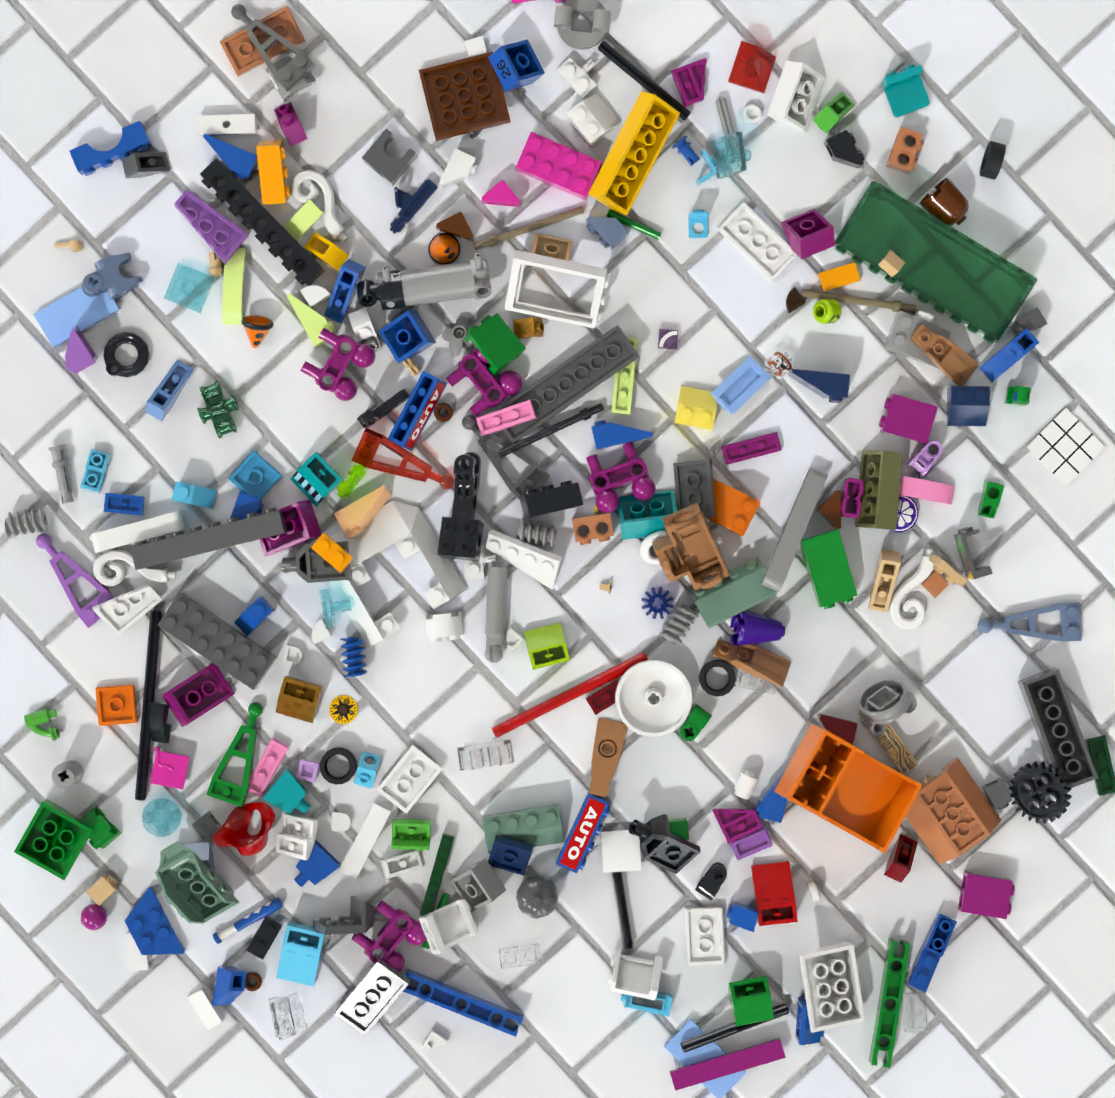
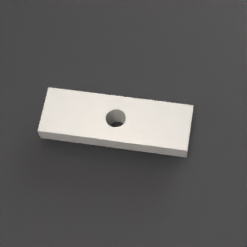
M255 114L197 116L199 136H203L204 133L210 136L256 134ZM226 123H230L228 128L224 127Z

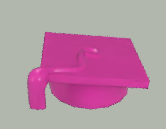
M156 746L154 748L156 755L150 783L184 789L190 756L160 751L161 746Z

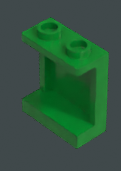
M498 313L492 317L490 315L486 316L481 321L482 324L480 326L474 325L467 331V337L464 339L466 342L471 340L490 363L491 367L488 370L492 375H495L518 358L526 349Z

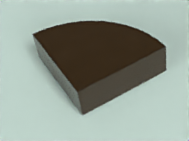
M796 287L788 293L786 298L788 313L805 304Z

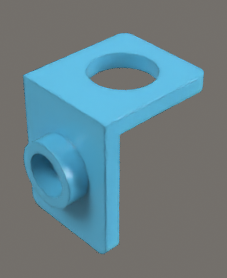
M705 150L701 152V155L711 172L696 181L697 185L717 174L715 168L717 164L712 156L709 157Z
M693 210V212L689 213V238L708 237L709 212ZM695 223L703 225L704 230L702 233L696 234L693 231Z
M365 751L362 753L354 784L372 788L381 756ZM371 758L375 761V764L369 765L365 762V759Z

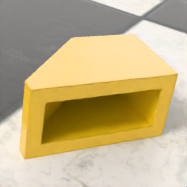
M314 232L304 246L305 249L337 271L349 256L334 243Z

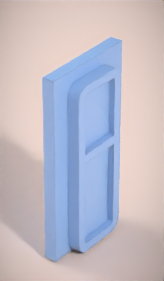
M749 356L711 392V395L725 411L733 415L772 377Z

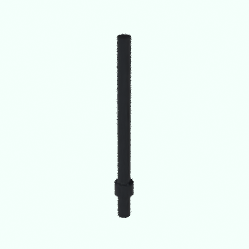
M600 403L589 409L584 408L579 411L580 413L497 452L500 458L581 420L586 421L592 415L603 411L604 407Z

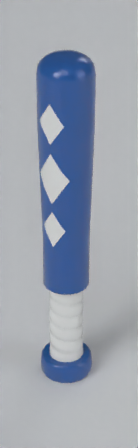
M275 898L233 923L234 925L226 930L214 933L213 938L215 942L220 944L222 939L236 931L239 932L283 907L281 899Z

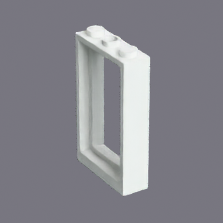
M516 250L505 310L595 328L596 321L600 322L602 315L599 306L604 305L606 294L602 293L603 288H607L609 277L606 276L607 269ZM525 264L597 279L590 315L519 300Z

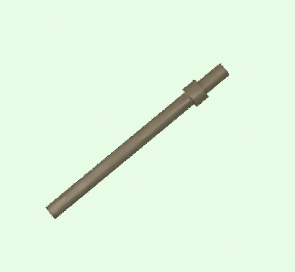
M582 206L498 235H489L487 239L473 243L475 251L487 246H496L499 242L583 214L584 211Z
M802 289L801 292L802 297L834 299L838 302L892 309L893 312H916V305L905 304L898 300L891 302Z

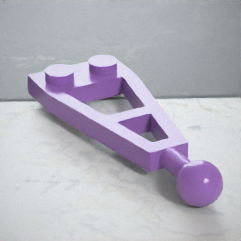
M48 534L38 535L36 538L37 546L46 549L52 557L49 562L76 614L90 628L101 619L93 611L92 607L111 600L114 596L105 586L99 583L63 551L58 553L51 545L52 540ZM61 559L76 571L67 579L58 565ZM80 576L84 577L101 592L99 596L83 608H81L70 587V584Z

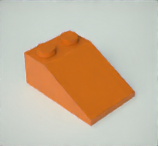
M713 479L716 517L707 519L741 537L744 536L761 502Z

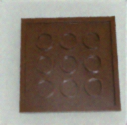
M493 51L419 70L436 141L511 123L501 82L488 58L493 54Z

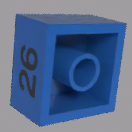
M528 39L501 46L488 57L505 92L533 84L545 74Z

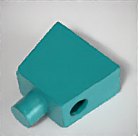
M289 768L263 797L264 800L288 814L296 808L304 815L311 807L303 799L308 790Z

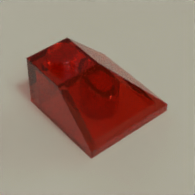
M741 41L728 82L764 94L776 56L760 46Z

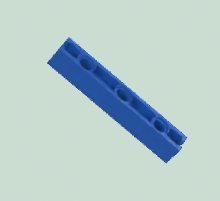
M407 970L405 977H410L418 981L419 984L417 988L408 985L403 992L516 1037L519 1026L515 1025V1028L505 1024L506 1018L518 1021V1025H521L523 1020L522 1014L413 970ZM428 984L431 987V991L423 992L421 986ZM462 998L466 1000L467 1005L460 1007L456 1001ZM500 1013L503 1018L500 1021H495L492 1015Z

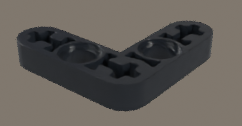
M402 389L375 410L369 409L361 414L357 420L363 428L367 429L405 402L410 395L405 389Z

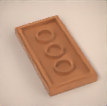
M287 6L259 20L295 46L305 42ZM245 28L219 41L238 77L265 63ZM259 28L253 32L261 45L270 38L269 35ZM277 42L266 54L271 60L289 49Z

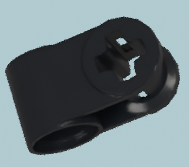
M720 862L713 863L699 881L695 891L712 901L727 877L726 867ZM721 869L722 875L718 874L715 876L714 870L718 871Z

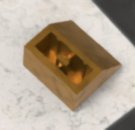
M285 676L278 696L276 713L313 723L324 686Z

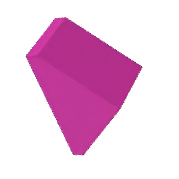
M504 180L500 181L482 196L481 200L482 204L520 207V200Z

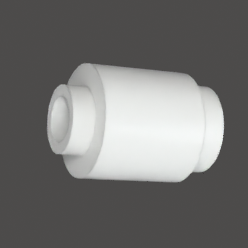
M747 769L745 772L741 771L734 787V794L748 800L749 796H752L759 780L756 777V773Z

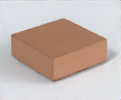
M934 571L921 585L936 598L949 584Z

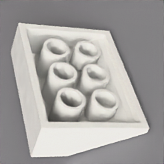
M841 942L799 955L810 1031L814 1033L865 1021L854 944Z

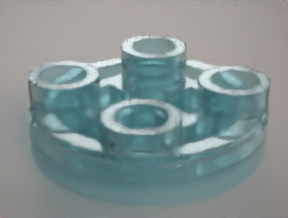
M163 797L149 802L142 813L143 826L150 834L157 837H165L172 834L179 827L182 818L177 804Z

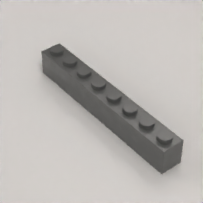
M276 507L264 510L265 514L262 515L254 512L246 514V519L239 520L238 516L227 519L228 523L221 525L220 521L209 524L210 528L202 530V526L191 528V533L184 534L183 531L172 533L171 538L165 539V535L153 538L154 542L147 543L146 540L135 542V547L130 548L135 570L286 533L288 531L282 510L277 511Z

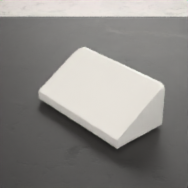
M204 987L187 997L207 1030L223 1022L224 1018L217 1007L212 1005V999Z

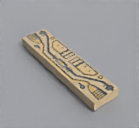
M859 711L858 715L862 718L861 711ZM887 723V730L884 734L880 736L874 735L901 774H906L918 765L915 758L889 723Z

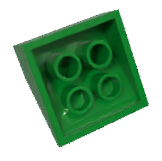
M46 799L40 804L14 853L65 880L93 829L66 809Z

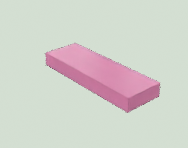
M527 400L477 417L476 420L483 437L536 419L537 417L531 400Z
M274 738L271 739L251 775L249 792L260 798L263 796L289 749L287 745Z

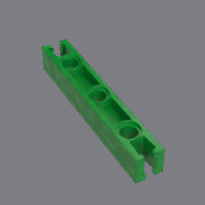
M888 938L869 1056L871 1065L877 1066L876 1058L878 1051H885V1060L882 1063L883 1067L891 1068L910 943L900 940V944L903 945L901 955H894V945L898 946V942L892 938ZM894 961H900V966L897 969L891 968V964ZM887 999H894L892 1006H885ZM881 1037H888V1041L884 1045L879 1044V1039Z

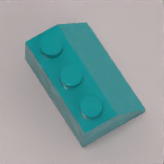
M673 490L655 492L648 500H640L634 495L619 497L618 515L622 540L647 537L656 531L666 530L662 518L677 512Z

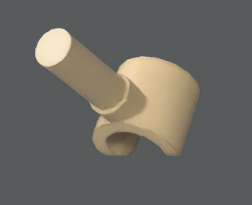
M77 240L54 244L55 248L71 247L72 252L83 250L81 242Z

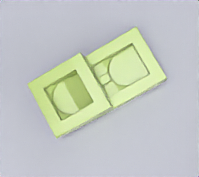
M308 200L284 228L298 242L324 214L311 200Z

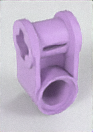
M937 441L927 442L907 465L914 467L920 472V476L923 477L941 455L942 445ZM931 444L937 447V452L934 455L928 452V447Z

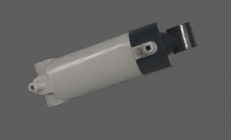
M476 253L474 259L466 262L390 271L389 267L385 265L381 268L382 272L377 273L378 282L376 284L370 280H363L357 284L359 305L371 307L377 301H381L383 311L474 297L475 299H483L489 297L492 293L488 262L482 258L481 253Z

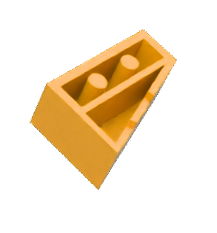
M283 140L260 141L256 146L262 203L263 205L286 203L287 197H290V188L286 186L288 169L287 166L285 167L286 151L285 147H283Z

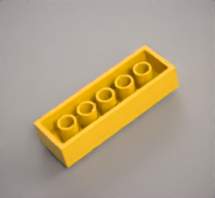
M641 91L588 195L612 211L628 215L680 112L655 94Z

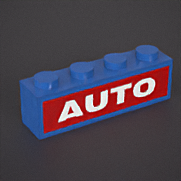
M423 371L388 440L412 451L447 383Z
M589 792L587 793L556 860L557 865L574 873H577L579 869L583 870L587 861L584 857L587 852L590 853L595 844L592 840L595 834L599 835L603 827L600 824L602 818H607L611 808L608 807L609 801Z

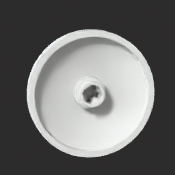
M646 660L633 665L622 675L615 691V705L621 720L629 729L643 736L659 737L675 731L686 720L692 705V691L687 678L677 667L661 660Z

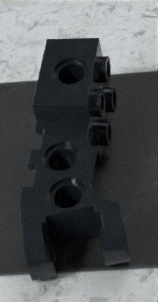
M475 452L462 454L454 462L455 487L452 517H442L437 553L441 558L478 562L480 560L484 523L474 518L480 484L481 458ZM466 459H467V460L469 461V463H470L469 466L466 464Z

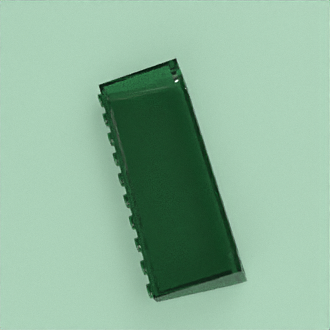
M871 181L835 239V250L843 255L847 253L852 256L851 260L855 263L867 265L870 272L876 275L878 273L882 274L887 282L900 285V289L905 293L915 294L920 302L924 304L930 303L934 306V310L941 314L945 312L951 316L950 319L958 324H965L967 330L974 334L980 333L983 335V339L991 344L993 342L997 343L1038 281L1028 272L875 181ZM890 250L905 262L900 271L893 277L878 265Z

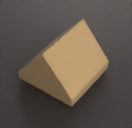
M890 250L878 265L893 277L900 271L905 262Z

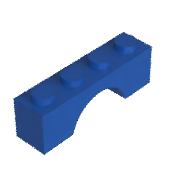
M138 121L122 128L120 142L109 151H97L86 143L69 150L77 171L81 175L88 176L95 173V169L110 167L114 161L119 159L122 161V159L133 153L147 151L148 147L152 146L144 124Z

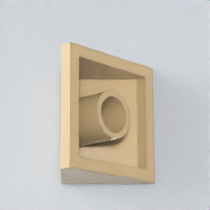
M536 233L531 253L569 261L573 241Z

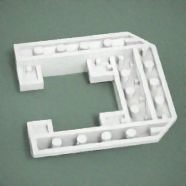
M391 501L380 509L369 526L358 536L348 538L343 530L331 536L335 542L348 541L349 554L354 559L350 562L351 580L329 582L368 648L401 629L391 612L375 621L356 588L371 580L362 562L394 543L404 560L421 550L440 582V584L424 592L433 609L467 590L450 559L441 558L437 555L439 541L419 507Z

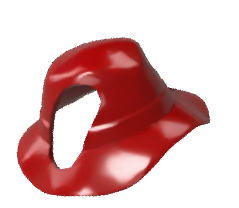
M252 802L244 804V807H236L221 828L213 834L214 843L220 847H235L242 856H252L259 853L267 845L268 831L275 820L274 810L264 802ZM254 810H258L262 820L261 829L258 834L250 835L247 832L250 817Z

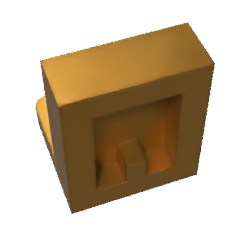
M530 317L513 320L514 334L518 339L543 337L544 323L542 318Z

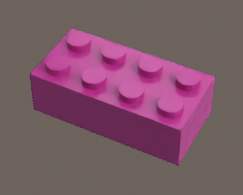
M531 132L516 165V171L586 201L602 162Z

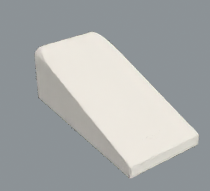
M411 850L380 860L386 879L423 867L418 850Z

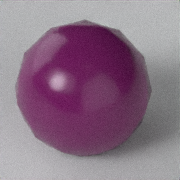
M87 905L81 912L82 925L86 929L93 931L101 929L107 922L106 909L102 905Z

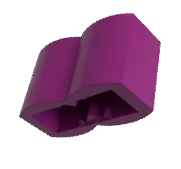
M846 478L841 488L843 496L841 500V517L857 518L861 511L860 497L863 493V481L861 479Z

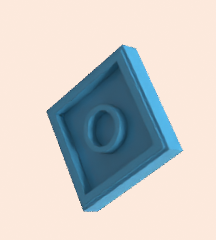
M253 450L228 479L241 491L263 499L283 475Z

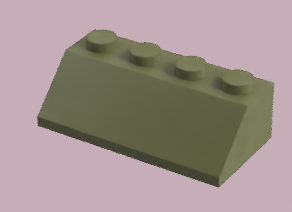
M862 451L859 479L863 481V493L860 497L861 511L856 518L855 527L896 530L903 453Z

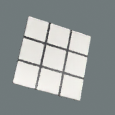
M1065 408L1027 448L1067 486L1105 446Z

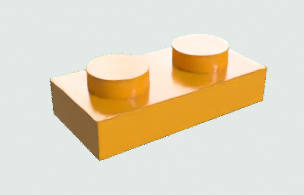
M323 533L311 547L340 573L354 559L353 556L326 533Z

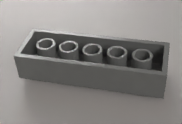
M184 593L177 595L158 623L159 627L252 690L258 687L277 659V656Z
M1052 668L1017 681L1048 765L1052 764V770L1059 768L1057 774H1065L1062 778L1063 781L1069 780L1066 787L1073 788L1098 779L1059 670Z

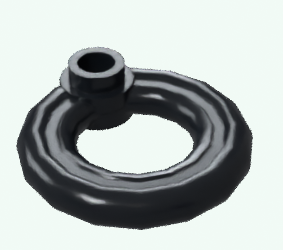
M127 332L116 334L109 339L103 354L106 371L111 376L127 378L142 372L149 360V350L145 341L138 335ZM122 344H131L137 349V360L130 366H122L116 361L115 351ZM113 366L118 367L116 372L111 371Z

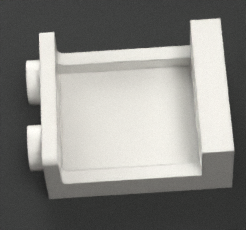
M465 899L456 900L418 918L433 954H441L447 951V948L472 936L479 935L478 924L472 918L470 913L471 907Z
M617 949L616 955L612 954L610 966H613V972H609L607 983L611 984L610 991L655 1000L659 988L663 957L655 956L654 961L622 955V949Z

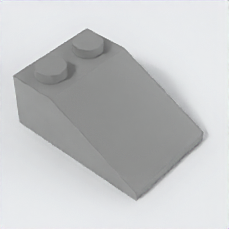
M898 311L883 349L938 368L924 354L923 350L910 340V337L920 324L926 326L934 334L943 336L946 339L949 338L951 332L914 315Z

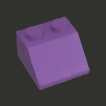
M78 325L73 327L70 332L65 354L66 361L64 362L70 372L73 371L74 374H77L94 364L98 359Z

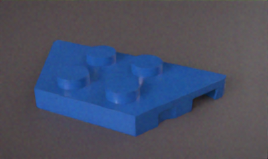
M152 886L149 887L124 920L141 955L185 953Z

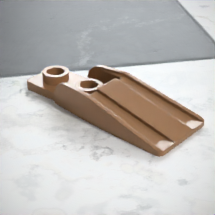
M922 324L918 326L910 337V340L919 346L924 354L957 386H964L978 366V362L956 344L943 336L934 334Z
M718 640L713 652V657L729 662L731 665L780 687L784 685L791 664L790 661L753 644L734 646L733 644Z
M603 718L598 719L591 762L590 794L602 797L608 796L610 782L614 776L628 728L622 722Z

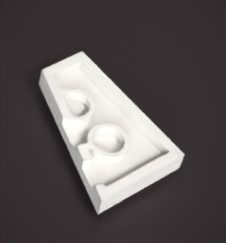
M147 584L96 605L92 609L119 636L158 604L162 597L150 584Z

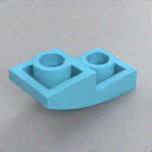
M91 449L85 466L86 471L80 485L82 489L100 494L110 454Z

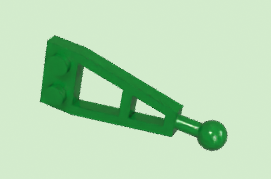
M253 702L249 705L248 713L250 716L247 725H241L212 776L206 795L244 807L250 789L258 731L253 728L257 717L263 713V706L258 702ZM245 733L250 734L247 753L236 750ZM233 755L246 759L242 786L220 779Z

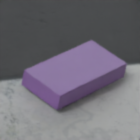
M765 827L730 843L737 860L773 846Z

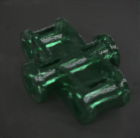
M218 380L209 386L199 387L207 406L205 408H197L202 423L206 424L208 420L212 419L219 439L230 432H238L230 413L234 410L240 411L235 396L231 395L230 398L225 400Z

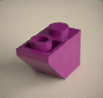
M291 102L282 104L274 109L290 147L308 139Z

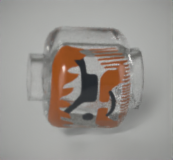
M775 351L765 360L764 364L766 367L764 370L772 379H782L793 368L790 363L792 358L786 352L782 354L779 351Z

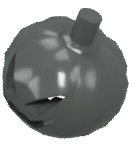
M536 875L526 878L516 892L519 909L531 918L538 919L548 916L558 904L559 895L557 887L544 876Z

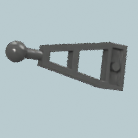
M236 4L232 7V16L237 20H242L247 26L245 30L273 77L287 92L316 67L314 62L297 46L258 19L252 21L247 16L246 8L243 5ZM258 28L270 36L262 45L253 33ZM277 42L296 54L278 72L266 54Z
M466 415L462 419V426L466 430H472L480 438L478 443L509 490L519 500V496L525 495L524 491L536 489L537 491L551 477L537 462L517 450L513 454L528 463L532 468L513 485L499 465L506 456L500 458L498 455L495 458L485 442L491 438L504 448L510 446V444L493 433L482 437L477 420L473 415Z

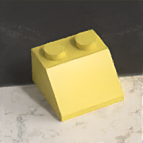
M681 386L674 424L712 431L717 402L711 395V392Z

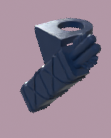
M427 179L414 195L394 187L396 207L401 208L398 213L400 217L395 218L390 223V226H392L390 231H393L394 234L401 232L405 228L404 223H409L414 218L416 213L437 190V185L430 179Z

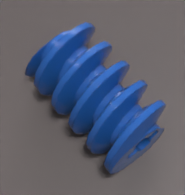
M359 637L340 638V640L346 642V644L341 645V648L347 649V651L341 653L342 656L347 657L342 663L348 665L342 669L348 672L343 677L366 674L367 670L361 669L367 665L361 661L366 658V655L360 654V652L365 650V647L360 646V644L365 643V640Z

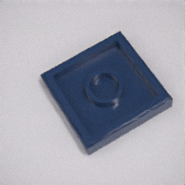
M496 835L488 863L493 867L524 876L533 846Z

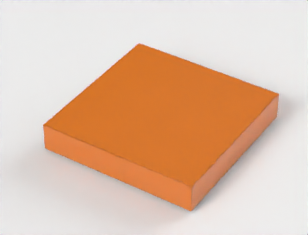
M135 684L95 688L99 726L138 722Z

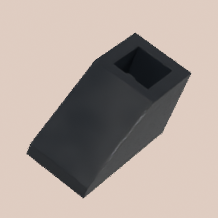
M847 129L824 142L833 161L857 169L864 165V156L860 150L857 151L854 145L856 143L852 133H848Z

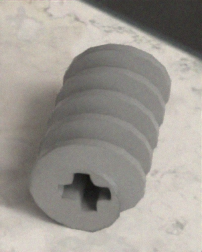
M41 508L38 509V514L35 513L34 509H31L30 515H28L26 510H23V516H20L19 511H16L15 517L12 516L11 512H8V517L5 519V531L8 537H11L12 533L18 536L20 532L22 535H25L27 532L32 534L35 530L37 532H42L43 529L48 531L47 517Z
M521 518L516 539L519 536L520 541L523 542L527 538L528 544L534 539L536 546L542 541L543 547H546L549 543L550 549H553L557 530L555 531L554 525L547 529V523H544L540 528L538 521L534 526H532V520L525 524L524 518Z
M685 605L683 607L676 606L679 613H672L671 615L674 617V620H667L671 626L664 625L663 628L666 633H659V635L676 645L675 643H682L679 636L686 637L683 630L690 631L691 628L688 626V623H695L692 617H699L696 612Z
M71 760L57 765L52 772L53 783L60 788H67L78 783L84 775L83 767L79 762Z

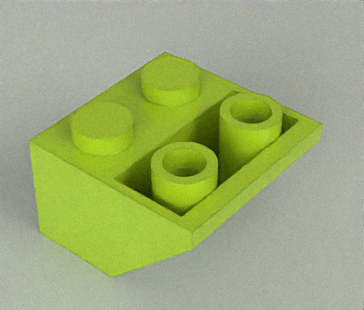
M561 622L524 631L533 670L570 661Z

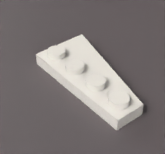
M490 530L485 548L550 589L554 588L562 557L495 530Z

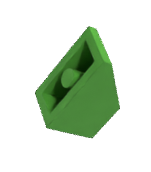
M841 92L818 113L813 121L821 130L827 133L855 104Z

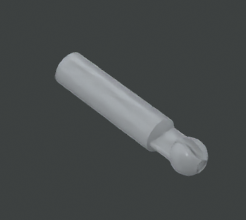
M488 567L485 658L491 663H497L503 658L502 645L505 627L507 568Z

